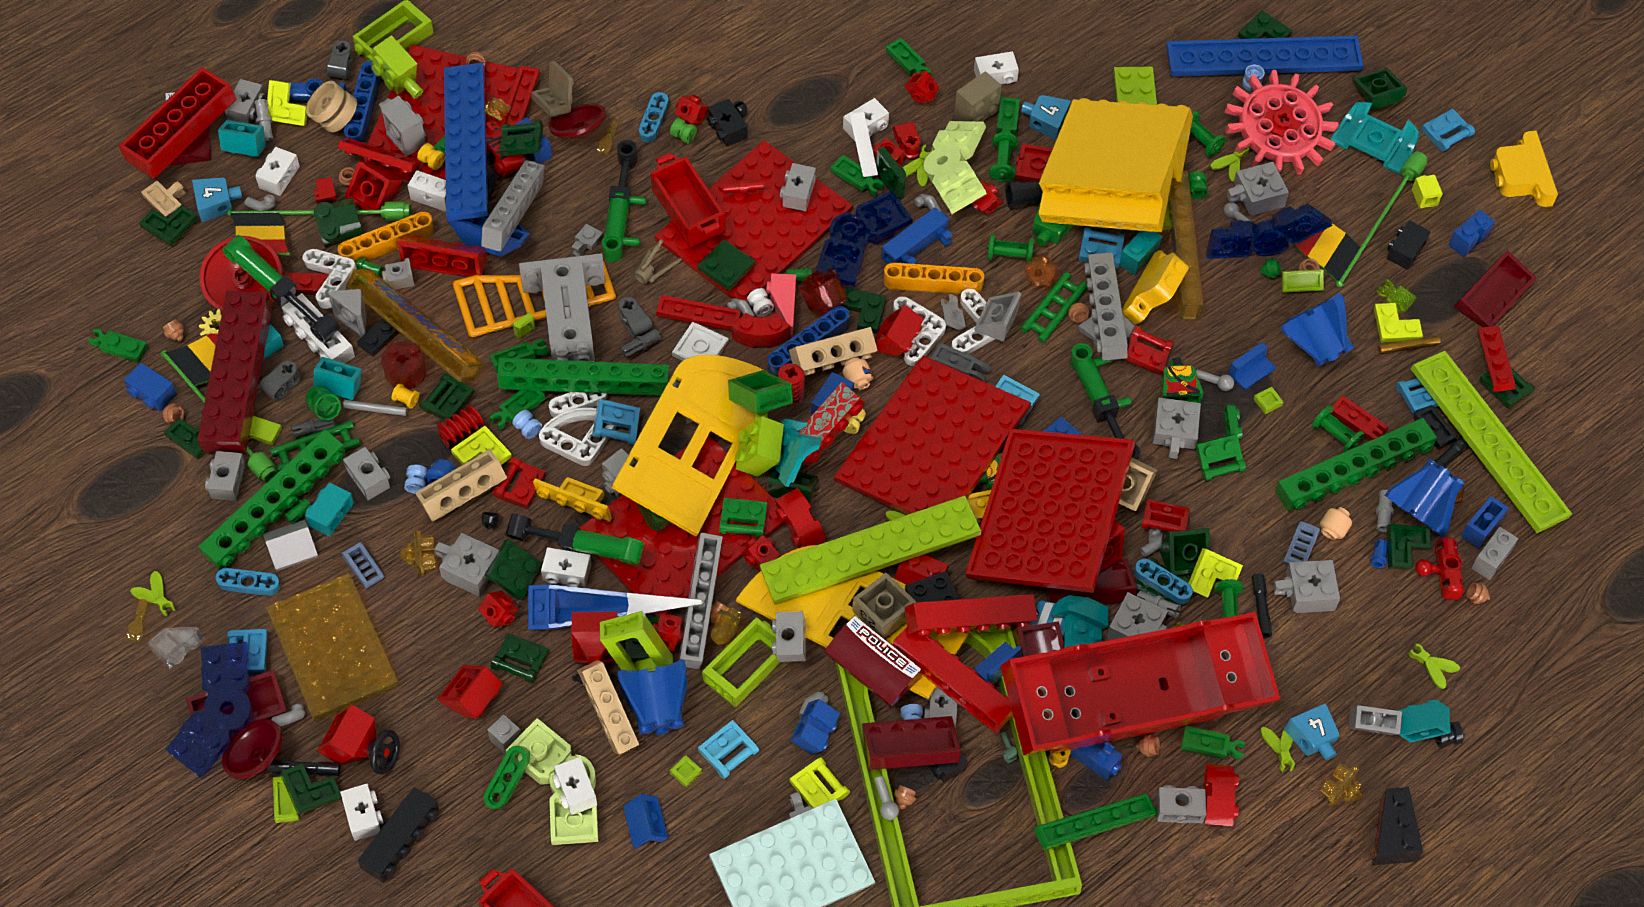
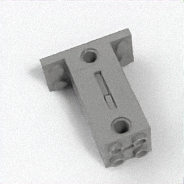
M602 253L519 263L523 293L544 291L552 360L595 362L585 286H596L605 283Z

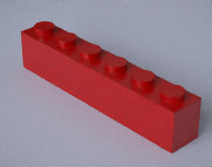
M1033 594L918 602L904 607L908 634L917 633V637L929 636L931 632H937V635L950 634L953 630H957L958 634L971 632V629H977V632L990 631L992 627H997V630L1001 631L1010 629V626H1030V623L1037 621Z
M907 627L894 639L892 646L919 666L924 677L997 734L1013 716L1008 696H1003L999 693L992 683L980 678L974 669L965 666L955 654H950L937 640H932L929 636L917 637V633L908 634Z

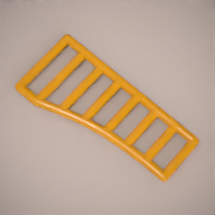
M604 261V287L606 293L595 296L591 285L585 286L588 307L616 298ZM474 275L453 282V288L468 335L472 338L511 328L515 321L523 317L515 318L504 283H517L527 314L530 312L534 317V321L547 318L546 310L535 312L529 292L523 293L521 275ZM482 283L496 284L507 320L495 323ZM474 284L487 323L486 326L475 328L462 289L464 286Z

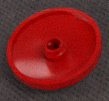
M242 236L258 255L284 276L281 260L269 244L255 237ZM234 237L228 238L214 246L206 255L200 269L201 290L208 302L215 309H220L221 311L223 310L226 291L268 292L251 275L243 271L238 264L232 263L224 255L222 248Z

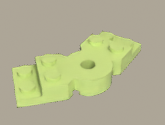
M949 121L945 130H939L932 144L935 150L924 161L925 172L951 214L987 194L968 162L965 161L972 157L986 129L984 122Z
M537 718L506 749V753L512 746L526 747L530 752L531 758L524 772L540 785L550 784L553 793L549 798L552 845L598 842L597 806L571 815L568 808H563L560 800V795H563L561 788L556 789L552 778L555 775L554 766L581 757L594 791L596 785L594 767L587 758L576 754L572 756L571 745ZM521 753L518 755V760H519V761L522 760V754H521Z

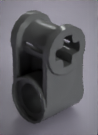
M338 41L334 44L330 60L327 64L328 77L343 79L350 77L354 57L350 52L351 46L347 41Z
M625 297L620 300V319L633 338L653 329L649 317L643 312L634 298Z
M292 361L282 362L275 370L261 380L259 387L274 401L281 400L301 381L296 364Z

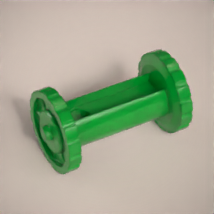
M1193 111L1190 132L1206 146L1204 154L1208 158L1212 157L1223 148L1227 139L1224 135L1215 137L1199 122L1200 113Z
M1000 132L992 138V145L998 149L997 164L992 165L989 169V176L998 182H1007L1015 178L1016 171L1009 165L1011 150L1017 148L1019 140L1012 133Z
M991 233L990 244H987V249H989L988 260H992L993 254L1026 258V265H1031L1032 254H1034V238H1030L1028 244L995 240V234Z
M1329 405L1315 418L1312 427L1316 430L1322 426L1344 444L1343 453L1357 447L1363 440L1365 433L1362 431L1356 434L1331 415L1334 408Z
M1221 580L1214 585L1216 594L1222 596L1223 618L1238 615L1237 595L1244 590L1242 582L1238 580Z

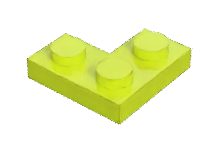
M269 80L267 105L272 121L305 126L307 122V105L289 103L291 83Z
M1396 303L1375 304L1374 313L1381 343L1404 342L1423 338L1419 319L1399 320Z
M483 426L451 449L454 457L462 465L489 449L501 465L512 458L508 449L486 426Z
M1202 548L1188 584L1191 585L1193 592L1209 597L1216 578L1219 580H1237L1243 565Z

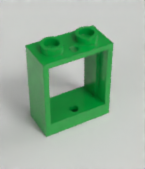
M765 370L728 380L729 400L756 414L793 403L792 383Z

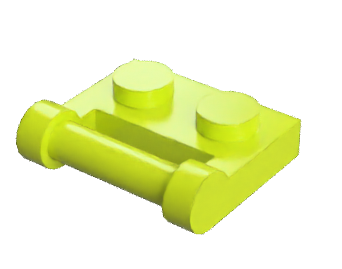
M822 757L816 759L790 778L792 786L799 792L809 806L811 805L812 809L834 799L837 802L843 800L850 793L849 789L846 786H842L826 767V762ZM814 772H820L835 790L833 794L828 791Z

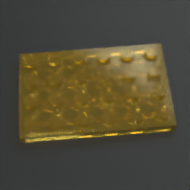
M350 573L266 607L314 721L399 685Z

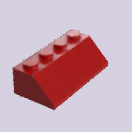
M408 235L402 237L397 242L401 262L405 261V258H409L411 268L461 277L481 276L484 274L488 261L486 248H481L480 246H468L457 242L450 243L439 239L432 240Z

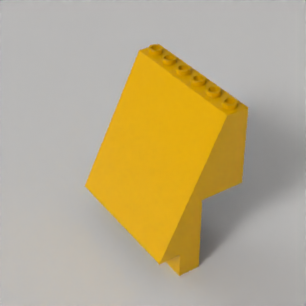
M1081 98L1080 100L1073 99L1039 182L1043 191L1039 209V216L1042 222L1162 232L1172 178H1176L1177 182H1181L1193 119L1190 107L1185 105L1168 106L1166 104L1148 105L1144 102L1132 104L1126 101H1090L1086 98Z

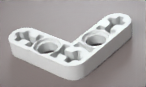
M310 249L303 254V261L308 269L329 274L316 293V300L321 308H331L328 293L345 290L357 274L355 262L350 258L317 249ZM328 262H335L331 266H325ZM342 281L339 285L332 286L334 282Z
M965 289L961 293L960 304L977 323L980 316L976 312L983 310L987 302L976 290ZM975 327L956 337L952 341L951 347L966 354H971L995 340V338L976 332L974 330ZM974 334H980L982 335L983 339L980 341H976L972 338V336Z
M898 297L894 301L893 312L899 309V306L902 307L905 304L915 313L925 316L921 324V332L911 341L913 343L911 349L907 353L904 352L905 363L915 366L923 356L928 355L945 334L946 322L911 299ZM927 338L930 340V343L923 345L919 340ZM916 349H918V351H917V357H916V356H913V357L911 358L910 355H914V353L916 352Z
M570 392L553 398L549 402V411L552 417H556L572 409L593 408L597 406L599 399L607 400L608 394L599 393L601 396H598L595 393ZM580 397L584 399V402L578 405L574 404L573 400ZM559 405V407L562 409L558 410L557 408H555V406Z

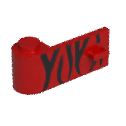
M492 120L486 122L487 147L496 156L494 163L495 171L504 177L519 171L525 162V157L523 154L501 156L499 150L502 130L496 121Z

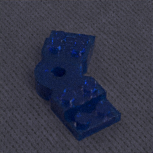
M892 190L857 206L855 215H851V212L839 214L832 220L830 224V238L825 240L815 271V278L855 287L868 244H879L895 236V231L912 224L913 218Z
M1309 204L1300 206L1296 210L1288 206L1273 214L1271 220H1265L1257 224L1252 221H1231L1229 228L1211 230L1206 257L1207 259L1242 258L1252 255V251H1255L1258 256L1277 255L1289 247V242L1299 244L1331 227L1332 221Z
M247 642L201 647L202 689L208 695L204 704V711L193 712L179 728L180 732L165 748L170 755L199 778H202L232 744L231 733L243 730L252 718V704L245 693L251 688ZM226 706H234L232 713L223 714V709Z

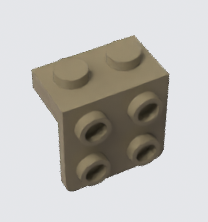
M550 61L549 87L532 91L531 99L549 117H557L561 114L569 113L573 103V78L555 61Z

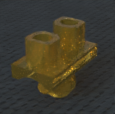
M420 530L414 531V548H412L411 543H407L406 548L400 551V558L406 560L407 565H412L413 560H415L418 576L425 575L424 570L436 568L435 555L423 554L424 550L435 549L433 535L421 536Z
M729 607L727 611L722 609L718 611L714 629L711 631V639L716 644L728 646L736 638L741 612L733 607Z
M1339 763L1332 775L1339 779L1341 783L1337 785L1328 778L1320 790L1330 798L1328 801L1329 805L1333 807L1343 793L1346 794L1343 800L1347 803L1351 799L1358 801L1362 797V793L1359 790L1361 784L1359 782H1355L1354 785L1351 784L1360 768L1354 765L1350 769L1344 764Z

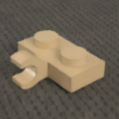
M155 181L141 192L143 197L166 218H169L181 206V203L175 198H181L186 194L182 189L183 186L178 181L167 190L158 181Z

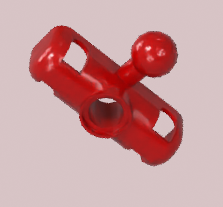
M1443 537L1437 541L1435 545L1437 565L1431 564L1429 560L1421 559L1417 561L1415 570L1421 576L1438 573L1442 597L1445 599H1460L1464 593L1461 572L1462 560L1456 549L1457 542L1452 537ZM1438 546L1444 547L1439 551L1437 550ZM1444 581H1449V586L1443 589Z

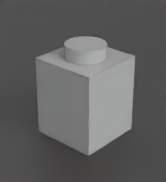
M502 715L487 729L490 741L504 754H506V749L521 735L520 728L505 715Z

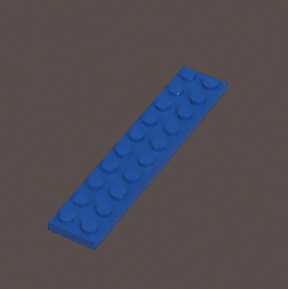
M1358 35L1167 41L1166 43L1170 77L1245 74L1246 68L1254 64L1261 66L1265 74H1270L1272 70H1276L1277 73L1362 71L1364 66Z
M483 62L444 68L446 217L449 222L488 216L485 69Z

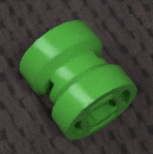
M677 118L670 129L671 136L681 138V141L686 144L692 142L697 132L696 126L686 124L685 120Z

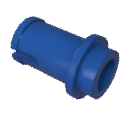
M1379 539V541H1375L1374 552L1370 557L1371 565L1375 568H1383L1387 564L1386 555L1388 548L1386 540Z

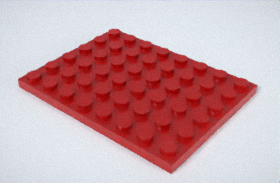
M411 44L408 54L417 63L416 83L423 89V93L414 99L406 89L398 95L391 90L388 98L392 100L399 96L404 102L407 101L410 104L412 111L415 114L418 113L423 119L424 124L422 126L426 133L425 142L434 146L445 136L444 68L466 65L467 57ZM486 61L484 67L486 122L495 120L500 126L519 68ZM381 112L367 144L404 155L386 135L384 118ZM487 147V160H488V157H489L490 152H491V150H490L488 147ZM419 150L407 157L418 160ZM374 161L405 181H410L416 172L414 170L411 173H404L398 167H386L381 165V162ZM420 161L417 171L446 180L445 161L438 170H433L428 166V163Z
M763 140L709 188V191L725 213L726 232L690 248L673 221H671L655 235V241L659 242L662 239V246L677 258H681L685 264L728 297L745 300L749 304L747 297L752 291L759 288L767 289V281L771 282V274H783L853 210V205L816 178L806 211L783 207V198H780L781 188L786 186L787 183L785 182L786 171H790L792 163L795 162ZM743 180H747V182L763 181L764 189L748 190L745 193H740V191L723 192V184H734ZM723 239L755 260V266L730 291L698 271V264Z
M923 356L915 364L836 472L834 481L906 515L965 496L967 499L1006 444L1010 429H1016L1031 408V402Z
M1010 429L980 525L981 535L976 538L965 573L967 578L1094 593L1135 447L1134 440Z
M708 434L692 467L714 479L727 452ZM687 446L674 457L680 460ZM735 461L697 536L690 534L673 523L667 524L666 528L660 531L651 529L641 514L637 502L625 495L620 496L608 506L612 517L610 522L593 517L583 524L580 529L619 538L629 537L645 543L639 565H632L618 559L595 555L631 593L688 599L697 542L701 533L722 536L716 578L744 556L741 552L746 548L744 544L753 536L758 538L756 535L730 532L719 534L724 498L767 502L764 537H769L785 523L780 521L776 515L775 510L777 506L775 499L748 473L737 470ZM728 521V524L757 526V524ZM676 609L653 612L651 614L656 617L660 616L661 612L671 614Z

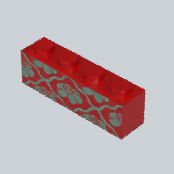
M843 382L807 420V425L798 431L801 435L821 437L819 449L809 454L803 460L808 466L819 459L823 449L829 447L834 442V437L839 431L845 430L849 424L848 421L853 416L858 415L863 409L865 402Z

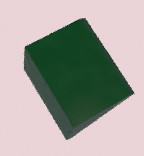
M776 469L773 471L768 480V493L772 497L780 498L798 488L809 504L811 503L818 476L798 471L794 483L791 482L789 487H787L778 479L780 476L779 472Z
M1209 528L1167 532L1159 549L1167 571L1174 575L1193 573L1202 548L1210 550Z

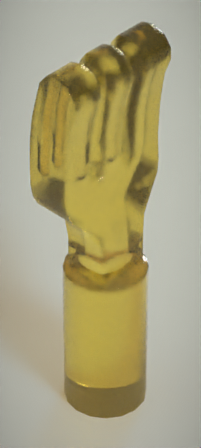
M611 120L607 135L601 139L597 153L610 154L613 145L612 137L619 123L617 120Z
M139 599L135 620L128 627L126 636L128 641H141L143 631L142 619L148 601L145 599Z

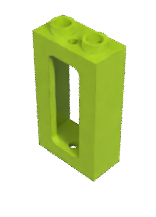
M404 0L352 36L354 41L353 48L357 54H362L367 61H372L373 49L371 47L405 23L411 22L416 28L397 40L407 52L411 44L417 45L434 33L432 21L410 1Z
M643 611L600 622V641L621 670L640 671L648 668L649 672L656 670L655 667L673 664L672 653ZM629 638L638 639L650 658L633 662L619 641Z
M757 617L702 671L703 681L735 708L781 663L778 661L777 656L772 654L738 689L722 677L756 642L761 641L772 650V643L776 641V633H773L769 623L766 621L762 622Z

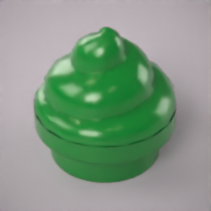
M1267 259L1259 272L1267 277L1277 278V275H1281L1279 260Z

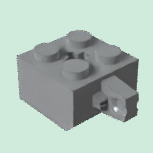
M397 96L392 100L388 98L379 104L384 118L386 135L405 156L411 155L426 144V133L422 126L424 124L423 119L418 113L415 114L407 101L404 102Z
M1274 162L1236 171L1233 182L1235 187L1228 189L1226 195L1229 203L1243 202L1248 213L1251 215L1285 207L1289 192Z
M1158 398L1152 444L1169 446V458L1173 459L1178 458L1179 448L1195 449V444L1198 440L1201 403Z
M463 533L460 534L454 545L448 546L439 542L434 551L437 556L442 558V564L439 567L441 577L445 581L480 597L491 581L485 575L499 550Z
M1333 560L1289 562L1286 570L1287 577L1284 580L1274 582V595H1287V597H1290L1292 609L1296 613L1335 611L1340 601Z
M1127 592L1109 627L1106 639L1112 640L1164 630L1167 628L1163 624L1168 611Z

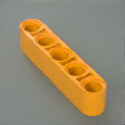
M419 212L344 241L338 246L339 256L352 259L356 265L359 258H366L367 261L398 250V240L406 235L429 238L434 234L432 216L427 212Z
M889 263L884 269L883 282L888 289L961 294L965 289H974L981 293L984 284V273L977 268Z

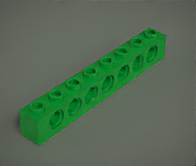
M499 358L497 376L499 389L661 396L668 384L669 365Z
M1421 418L1278 481L1275 493L1288 512L1294 509H1302L1309 502L1320 501L1327 494L1338 493L1345 486L1356 485L1363 478L1374 477L1384 469L1390 470L1402 461L1408 462L1412 460L1415 455L1430 452L1437 437L1424 418Z
M326 429L322 431L198 546L202 556L218 570L230 566L240 552L246 551L256 537L262 536L272 522H277L287 508L293 507L303 493L309 492L319 478H324L334 464H339L346 454L344 445ZM320 455H326L324 459H317ZM305 469L311 470V471H310L309 473H307V474H302V473H301V472H302L303 470H305ZM289 484H295L293 488H286ZM274 498L279 499V501L276 503H270V501ZM263 513L262 517L254 518L256 514ZM241 528H248L246 532L238 533ZM225 543H232L228 548H222Z

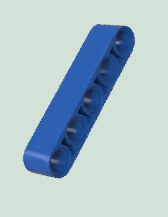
M372 61L363 63L360 68L353 94L357 99V107L351 120L344 128L345 138H351L365 143L381 83V77L377 76L372 70Z
M842 306L833 308L773 351L767 359L768 372L778 377L781 366L792 363L789 353L790 349L809 344L806 342L812 343L843 334L849 327V311Z

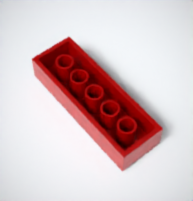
M201 67L119 145L125 161L155 179L237 100L231 85Z

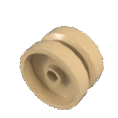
M328 81L318 87L312 94L306 107V114L316 123H320L328 132L334 133L341 130L351 120L357 107V99L349 92L344 91L336 82Z

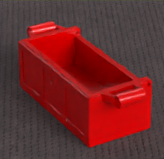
M669 152L656 158L658 169L651 172L652 191L688 246L691 248L726 232L724 211L687 156L679 159ZM674 159L673 162L668 163V164H666V165H664V166H661L662 164H664V163H666V162H669V161H671V160Z
M492 868L478 881L484 892V895L478 900L479 907H554L513 868L506 874L495 871ZM499 875L501 878L487 890L486 887Z

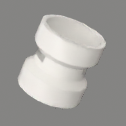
M763 288L752 291L747 297V301L754 307L753 311L757 317H764L774 309L772 301L767 299L768 294Z

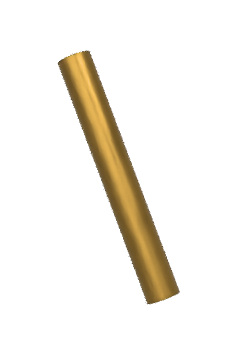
M1436 336L1379 345L1378 350L1381 354L1440 344V337Z

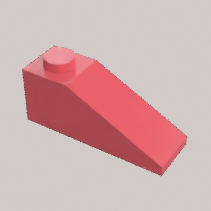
M771 274V282L767 281L766 293L770 294V300L774 305L776 314L790 325V338H793L796 275Z

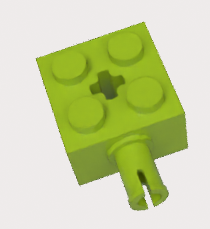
M391 35L373 48L372 70L377 76L382 77L387 88L393 90L397 95L406 89L414 99L421 96L423 89L416 83L417 63Z
M769 411L759 414L755 413L754 422L739 432V446L735 455L737 470L758 477L780 462L784 424L768 419Z

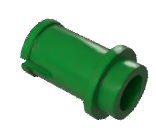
M359 258L356 263L360 274L366 273L377 278L381 277L383 266L369 262L366 258Z
M811 268L787 269V274L796 275V281H806V283L812 281Z
M305 498L298 500L299 503L284 514L291 524H294L303 517L307 508L311 505Z

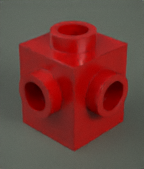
M927 71L914 73L904 86L917 104L931 102L936 97L935 94L940 88Z
M694 94L682 96L676 103L674 114L685 120L686 124H702L709 106L701 102V98Z
M982 181L980 183L987 194L971 204L978 211L981 209L982 212L990 215L1004 201L998 196L999 190L992 183L987 184Z
M763 535L758 538L753 536L744 544L746 548L741 552L745 556L744 560L746 563L754 567L758 572L761 571L760 564L775 560L780 555L774 548V543Z
M503 591L488 593L478 608L487 622L494 627L509 625L514 620V615L519 609L513 603L512 598Z
M661 612L657 624L653 623L652 626L668 649L674 651L676 644H681L684 631L680 630L682 617Z

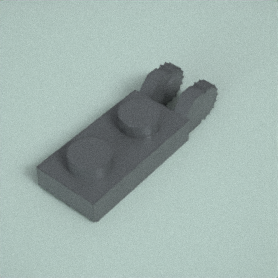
M942 343L938 344L931 357V360L940 362L983 382L986 377L979 372L989 374L991 370L988 364L977 360L976 357Z

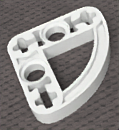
M577 408L563 412L551 419L539 433V440L544 448L582 466L591 465L610 438L601 436L602 440L600 442H592L590 439L593 437L594 424L582 441L558 430L567 424L577 421H595L596 408ZM602 423V428L616 430L617 426L606 424L604 427ZM550 435H552L553 439L549 438L548 440H545V436L549 437ZM567 442L573 445L570 450L561 448ZM589 450V456L582 458V454L585 455Z

